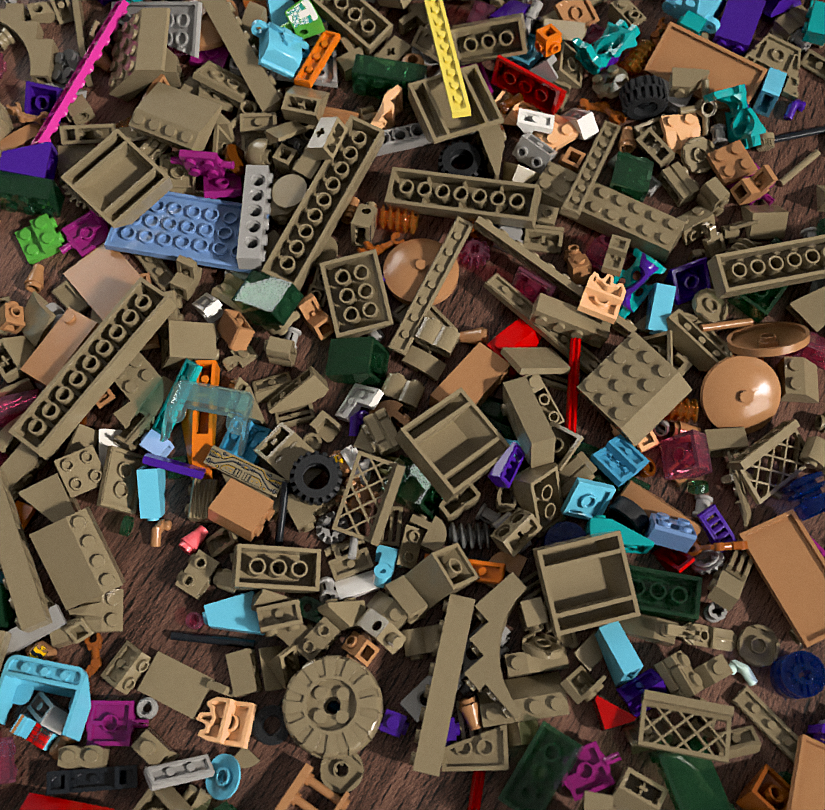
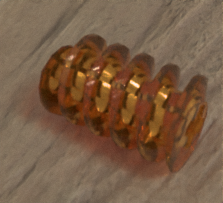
M639 39L637 46L632 47L620 62V68L626 71L628 77L640 74L656 48L655 45L647 39Z
M382 205L379 216V224H381L382 229H385L388 224L389 230H392L395 226L397 232L403 228V232L407 233L410 228V233H415L419 213L415 216L414 210H412L407 215V209L400 213L399 207L393 212L392 206L386 211L385 205Z
M685 397L669 413V419L672 420L674 415H677V421H680L683 416L686 423H688L690 418H693V424H695L699 411L697 399L693 398L690 401L688 397Z

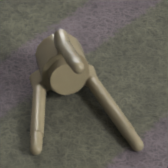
M742 220L730 225L721 226L724 241L728 240V244L736 243L738 240L736 237H739L740 234L739 229L758 224L759 220L746 223ZM752 241L757 246L762 245L761 242Z

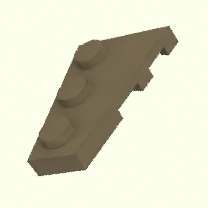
M507 724L445 747L442 772L509 770Z

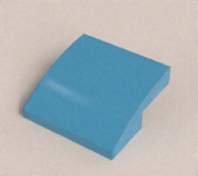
M235 415L219 448L258 465L260 460L253 450L272 430Z
M621 434L608 441L604 448L592 454L589 459L617 487L623 485L649 463V460Z

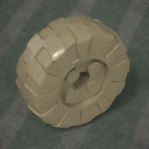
M327 655L309 661L293 675L287 685L283 698L282 713L289 735L301 749L322 759H341L361 751L373 739L379 729L383 716V698L378 682L364 665L348 657ZM333 702H337L340 705L339 711L335 714H331L328 709L329 705Z

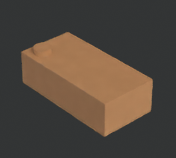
M68 307L20 370L30 379L46 388L99 324Z
M479 342L430 394L429 406L433 407L459 388H462L479 408L507 378L511 365Z

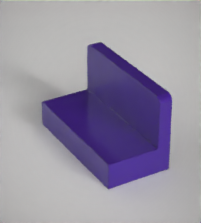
M652 668L616 689L618 696L627 705L630 714L636 718L640 716L641 695L644 690L668 694L663 679Z

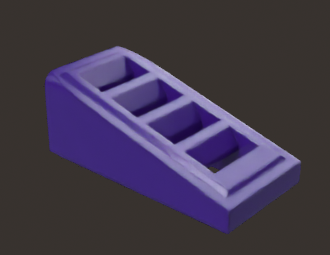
M517 442L511 443L488 474L490 480L497 487L509 488L526 455Z
M714 504L697 515L711 544L737 541L732 530ZM714 515V517L707 522L706 519Z

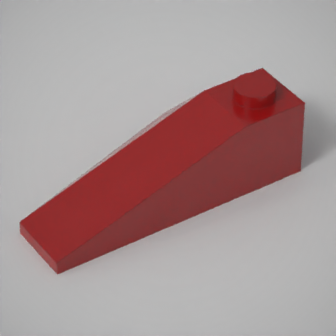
M519 318L492 339L486 347L506 360L501 355L502 348L537 347L542 336ZM510 366L508 376L513 380L519 373Z

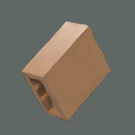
M230 478L209 506L208 519L251 542L255 536L258 537L261 534L265 521H270L275 512L273 509L274 500Z

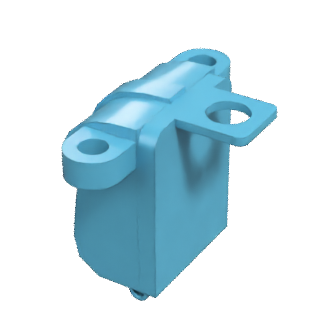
M666 0L662 4V9L677 20L681 15L684 16L688 10L707 19L703 32L713 34L720 27V22L716 18L724 10L727 0Z
M254 20L252 22L251 32L260 38L258 64L292 79L302 58L308 57L310 45L303 41L302 37L292 33L291 30L285 27H280L272 22L266 23L262 20Z

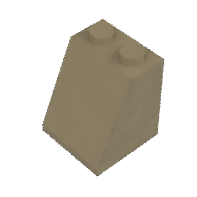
M168 320L160 335L161 371L180 370L186 358L192 361L218 360L219 349H216V342L218 341L219 334L216 331L215 324Z
M58 473L19 492L23 499L53 523L81 510L76 497H69Z
M458 542L432 552L404 575L427 603V611L444 603L445 599H449L450 594L456 595L479 579L478 574Z

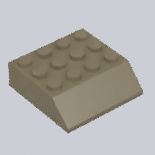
M142 8L138 13H134L132 18L125 22L119 31L115 32L113 37L115 44L112 50L113 62L110 65L111 77L108 81L110 95L130 102L165 71L171 9Z
M477 64L460 68L471 108V116L452 119L441 74L408 84V100L427 141L436 144L504 123V119Z
M118 128L60 177L113 229L134 223L173 188L170 177Z
M633 331L577 386V391L636 447L692 391V388L677 369Z
M459 388L403 426L394 438L446 503L488 473L510 446L462 388Z
M620 530L591 534L532 549L551 631L556 636L641 616Z

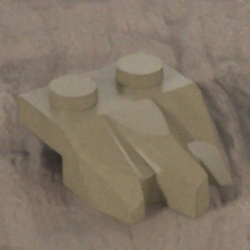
M113 589L80 604L76 608L66 610L69 617H83L94 630V634L122 632L123 589Z

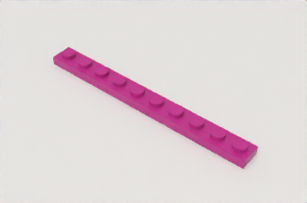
M120 0L113 6L31 145L51 142L50 136L58 130L61 118L67 115L69 104L76 100L78 89L85 85V77L93 71L94 62L100 59L103 54V47H106L111 41L110 35L118 29L119 20L127 14L126 8L129 3L126 0Z

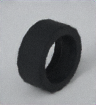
M618 496L609 506L610 514L618 523L637 533H640L649 522L646 512L638 504L625 496Z

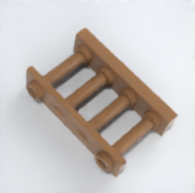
M306 763L275 810H288L291 804L293 806L297 805L303 810H319L301 797L302 794L299 792L304 785L307 787L308 785L336 804L337 806L334 810H346L351 802L348 799L350 793L346 791L343 797L333 792L314 778L315 775L312 774L314 768Z

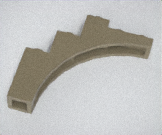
M6 3L5 9H0V30L5 28L28 50L31 63L30 76L34 82L41 84L54 83L52 73L56 63L55 56L59 52L54 40L43 39L44 32L39 22L29 21L28 11L24 3Z
M222 473L227 483L232 477ZM246 485L247 487L274 500L273 509L275 510L272 518L270 519V522L273 520L277 521L280 493L276 499L249 485ZM340 487L336 496H343L346 487ZM289 494L286 513L289 512L299 533H306L314 529V525L317 524L314 516L324 515L334 505L340 506V502H336L334 497L328 503H322L319 506L313 504L312 506L306 502H301L294 494Z
M512 572L474 605L477 611L475 616L482 624L485 622L487 624L469 639L472 644L470 649L477 657L480 655L482 657L464 673L467 678L464 682L472 691L476 689L479 693L487 688L486 694L493 702L498 700L503 706L500 709L508 719L513 718L517 721L522 716V712L512 700L504 683L500 666V646L502 634L509 616L528 591L523 582Z

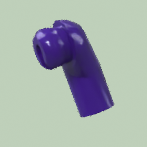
M801 99L791 102L783 118L792 121L796 110L803 111L806 103L801 101Z
M359 410L350 417L349 436H358L359 426L363 424V418L369 415V412Z

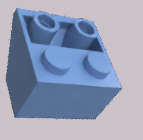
M662 512L657 514L651 513L644 537L652 540L656 545L687 553L697 539V534L690 521L684 518L672 519L669 518L668 514Z

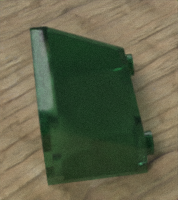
M695 736L686 742L692 751L698 752L703 748ZM702 738L704 742L708 744L707 740L705 738ZM678 741L676 743L670 744L669 746L676 747L681 742ZM654 750L648 753L652 764L656 763L657 767L661 768L657 771L658 774L662 775L666 788L669 790L668 793L675 810H736L734 805L729 803L711 760L661 750Z

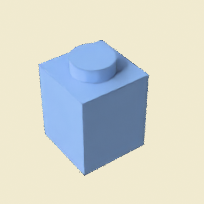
M153 429L142 436L141 443L139 444L147 453L166 458L174 448L171 441Z

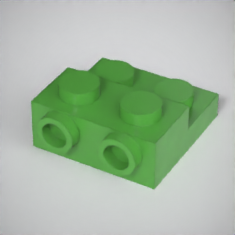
M47 213L30 220L31 225L14 232L30 265L61 252L59 247L65 242L61 232H57L55 229L58 225L54 217H49Z

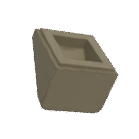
M83 617L66 621L67 624L64 625V631L75 644L94 634V630Z

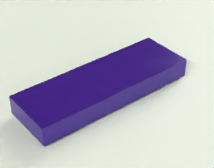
M146 453L142 461L146 465L197 479H203L207 470L206 468L151 453Z

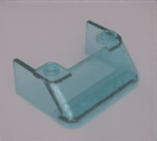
M180 380L174 385L165 409L160 441L164 442L171 437L173 423L181 422L186 416L187 409L227 416L226 427L228 431L232 434L241 435L237 455L242 456L246 451L254 397L250 392L190 380Z

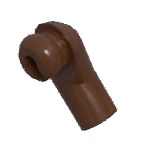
M518 92L499 104L501 113L504 115L508 114L511 107L523 101L522 94Z

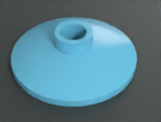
M220 754L211 761L215 771L214 776L205 778L208 793L214 799L226 800L237 790L240 783L241 770L234 756Z

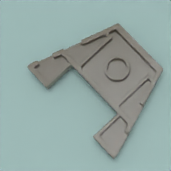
M769 33L744 58L768 70L771 67L787 73L786 82L780 95L795 101L799 95L797 87L799 85L798 70L800 69L801 48Z
M180 150L160 156L159 167L170 177L173 188L169 192L204 197V190H196V177L188 174L184 166L171 164V156L179 157Z
M140 352L114 381L115 385L130 401L113 413L125 429L129 427L131 420L135 415H138L141 410L140 408L146 400L150 399L163 381L162 377Z

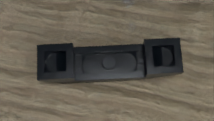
M138 765L47 772L46 795L138 788Z

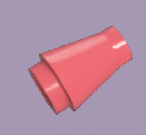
M200 525L180 539L181 542L178 545L187 555L191 556L194 552H197L209 532Z

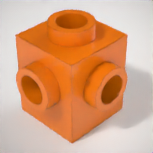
M552 23L536 30L535 48L545 58L561 51L562 33Z

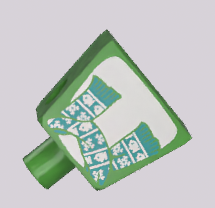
M300 0L287 9L285 16L288 22L280 26L291 30L303 39L325 31L322 20L310 0Z

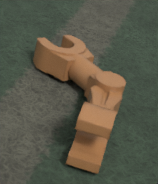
M15 102V107H11L9 104L6 105L8 114L17 116L21 123L38 122L42 126L45 121L43 118H47L49 112L46 111L40 112L39 116L22 112L19 102Z

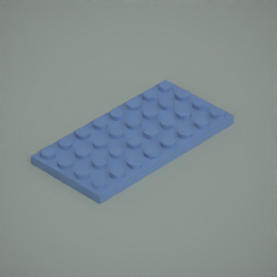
M168 192L134 223L114 229L111 227L104 244L108 250L176 261L178 256L182 255L186 258H192L197 262V265L250 274L254 272V269H239L236 259L242 203ZM270 213V215H267V219H269V221H270L271 213Z

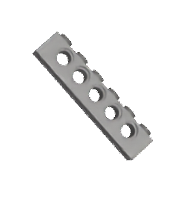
M246 165L236 256L239 269L262 270L263 262H266L264 246L268 245V236L265 233L266 230H269L267 215L271 213V206L268 200L272 199L270 184H273V173H270L269 165Z
M486 622L481 623L467 638L462 662L463 672L460 674L457 690L464 684L462 682L465 678L464 673L482 657L480 655L477 659L470 660L467 658L466 652L472 645L469 639L487 624ZM506 626L502 634L500 648L509 640L507 635L511 631ZM429 675L400 702V705L417 724L420 721L423 722V720H419L421 707L426 706L422 705L419 699L425 693L426 684L431 685L432 676Z

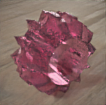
M472 236L470 241L466 240L459 253L462 264L468 263L469 269L472 265H475L476 269L479 268V264L485 266L486 261L490 259V247L487 246L486 240L480 242V236L477 240H474Z

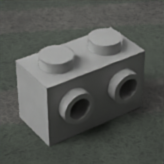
M530 132L521 136L512 152V155L519 162L528 165L531 170L542 174L549 161L553 162L558 154L557 151Z

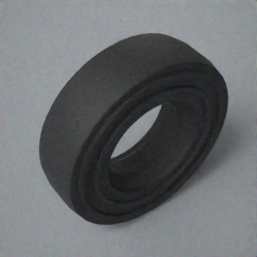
M268 705L256 713L252 730L259 742L274 746L282 743L289 736L284 722L282 707ZM272 716L278 718L280 721L279 731L275 734H268L264 730L265 720Z

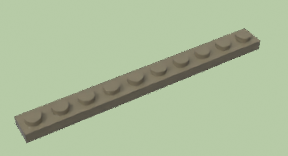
M478 217L473 227L475 230L574 301L580 302L585 289L583 286L576 285L568 275L561 274L555 270L551 263L541 260L537 253L530 252L520 241L513 240L505 230L495 227L488 218ZM620 315L617 316L614 325L611 324L613 329L626 338L633 331L637 330V327L634 326L631 320L624 319Z

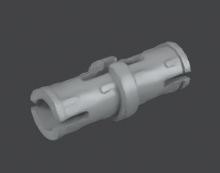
M533 0L528 12L524 15L527 37H529L533 25L537 23L538 14L543 7V3L539 0Z

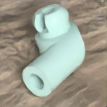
M738 660L730 661L728 665L733 671L732 675L736 674V672L742 674L749 686H753L758 682L748 665Z

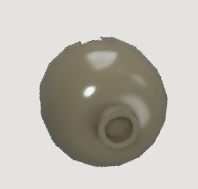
M258 138L252 141L244 152V160L247 161V165H269V171L273 173L275 165L272 156L276 152L275 143L269 144L267 138Z

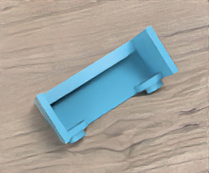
M22 655L9 657L0 676V724H6L12 705L28 703L32 698L34 690L70 697L69 714L62 735L80 742L91 709L87 672L77 666Z

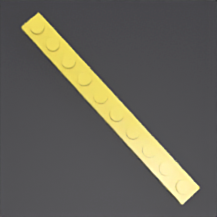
M423 0L452 119L471 116V108L443 0Z

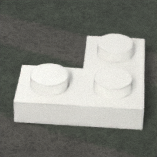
M355 383L335 416L339 420L350 422V417L358 412L361 407L374 410L384 393L378 388Z

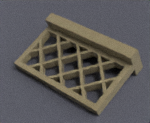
M797 419L782 421L728 463L731 470L738 472L756 504L764 502L806 468L804 463L798 462L799 451L802 452L805 442L797 430L800 426ZM790 435H793L795 438L794 446L788 445ZM776 446L782 447L781 457L774 456ZM787 448L794 450L793 460L786 459ZM763 456L768 457L767 468L760 467ZM774 459L780 461L779 471L772 470ZM786 462L792 464L789 474L784 473ZM749 467L754 468L753 479H750L745 472ZM760 470L766 471L765 482L758 481ZM772 473L778 474V480L775 485L770 484ZM758 484L764 485L763 495L761 496L757 493Z
M358 450L332 529L379 546L406 466ZM361 456L369 458L373 467L362 471L359 465ZM373 460L378 461V462H381V463L375 465V463H374ZM382 464L393 466L390 475L382 478L377 467ZM358 468L360 473L355 475L356 470ZM375 469L380 480L369 485L364 473ZM361 475L366 487L356 491L352 482L354 478ZM388 478L387 484L385 485L383 480ZM381 482L385 489L384 493L375 498L370 487ZM368 488L373 499L362 504L357 493ZM355 495L360 506L349 511L346 500L348 497ZM380 498H382V499H381V502H380V505H379L378 502H377V500L380 499ZM374 502L378 509L377 513L368 517L364 506ZM343 508L346 510L344 514H342ZM361 508L366 519L355 524L351 512ZM348 514L353 525L346 529L339 527L340 518ZM368 522L371 528L369 537L360 534L357 526Z
M644 690L641 695L637 746L728 764L734 707ZM646 707L656 709L660 717L651 722L646 716ZM671 712L678 713L683 720L675 727L666 717ZM693 716L700 717L705 724L698 731L688 721ZM663 718L670 730L661 736L654 724ZM713 722H726L725 732L718 735L711 726ZM684 723L693 733L685 740L676 730ZM649 728L658 737L653 743L643 741L644 731ZM705 728H708L715 737L709 744H706L698 734ZM671 732L681 742L676 747L669 746L664 739ZM694 736L703 746L698 752L692 751L686 743ZM718 741L724 748L723 757L714 755L709 746Z

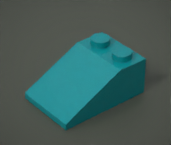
M594 515L584 526V536L620 530L626 553L646 554L654 547L652 540L613 519H606L604 515Z

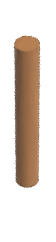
M744 318L701 324L699 329L702 332L743 327L752 325L753 319Z

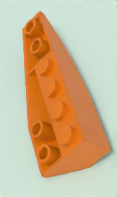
M195 360L193 362L203 368L180 413L189 464L206 468L203 479H213V468L205 465L203 462L212 446L215 445L220 367L216 360Z

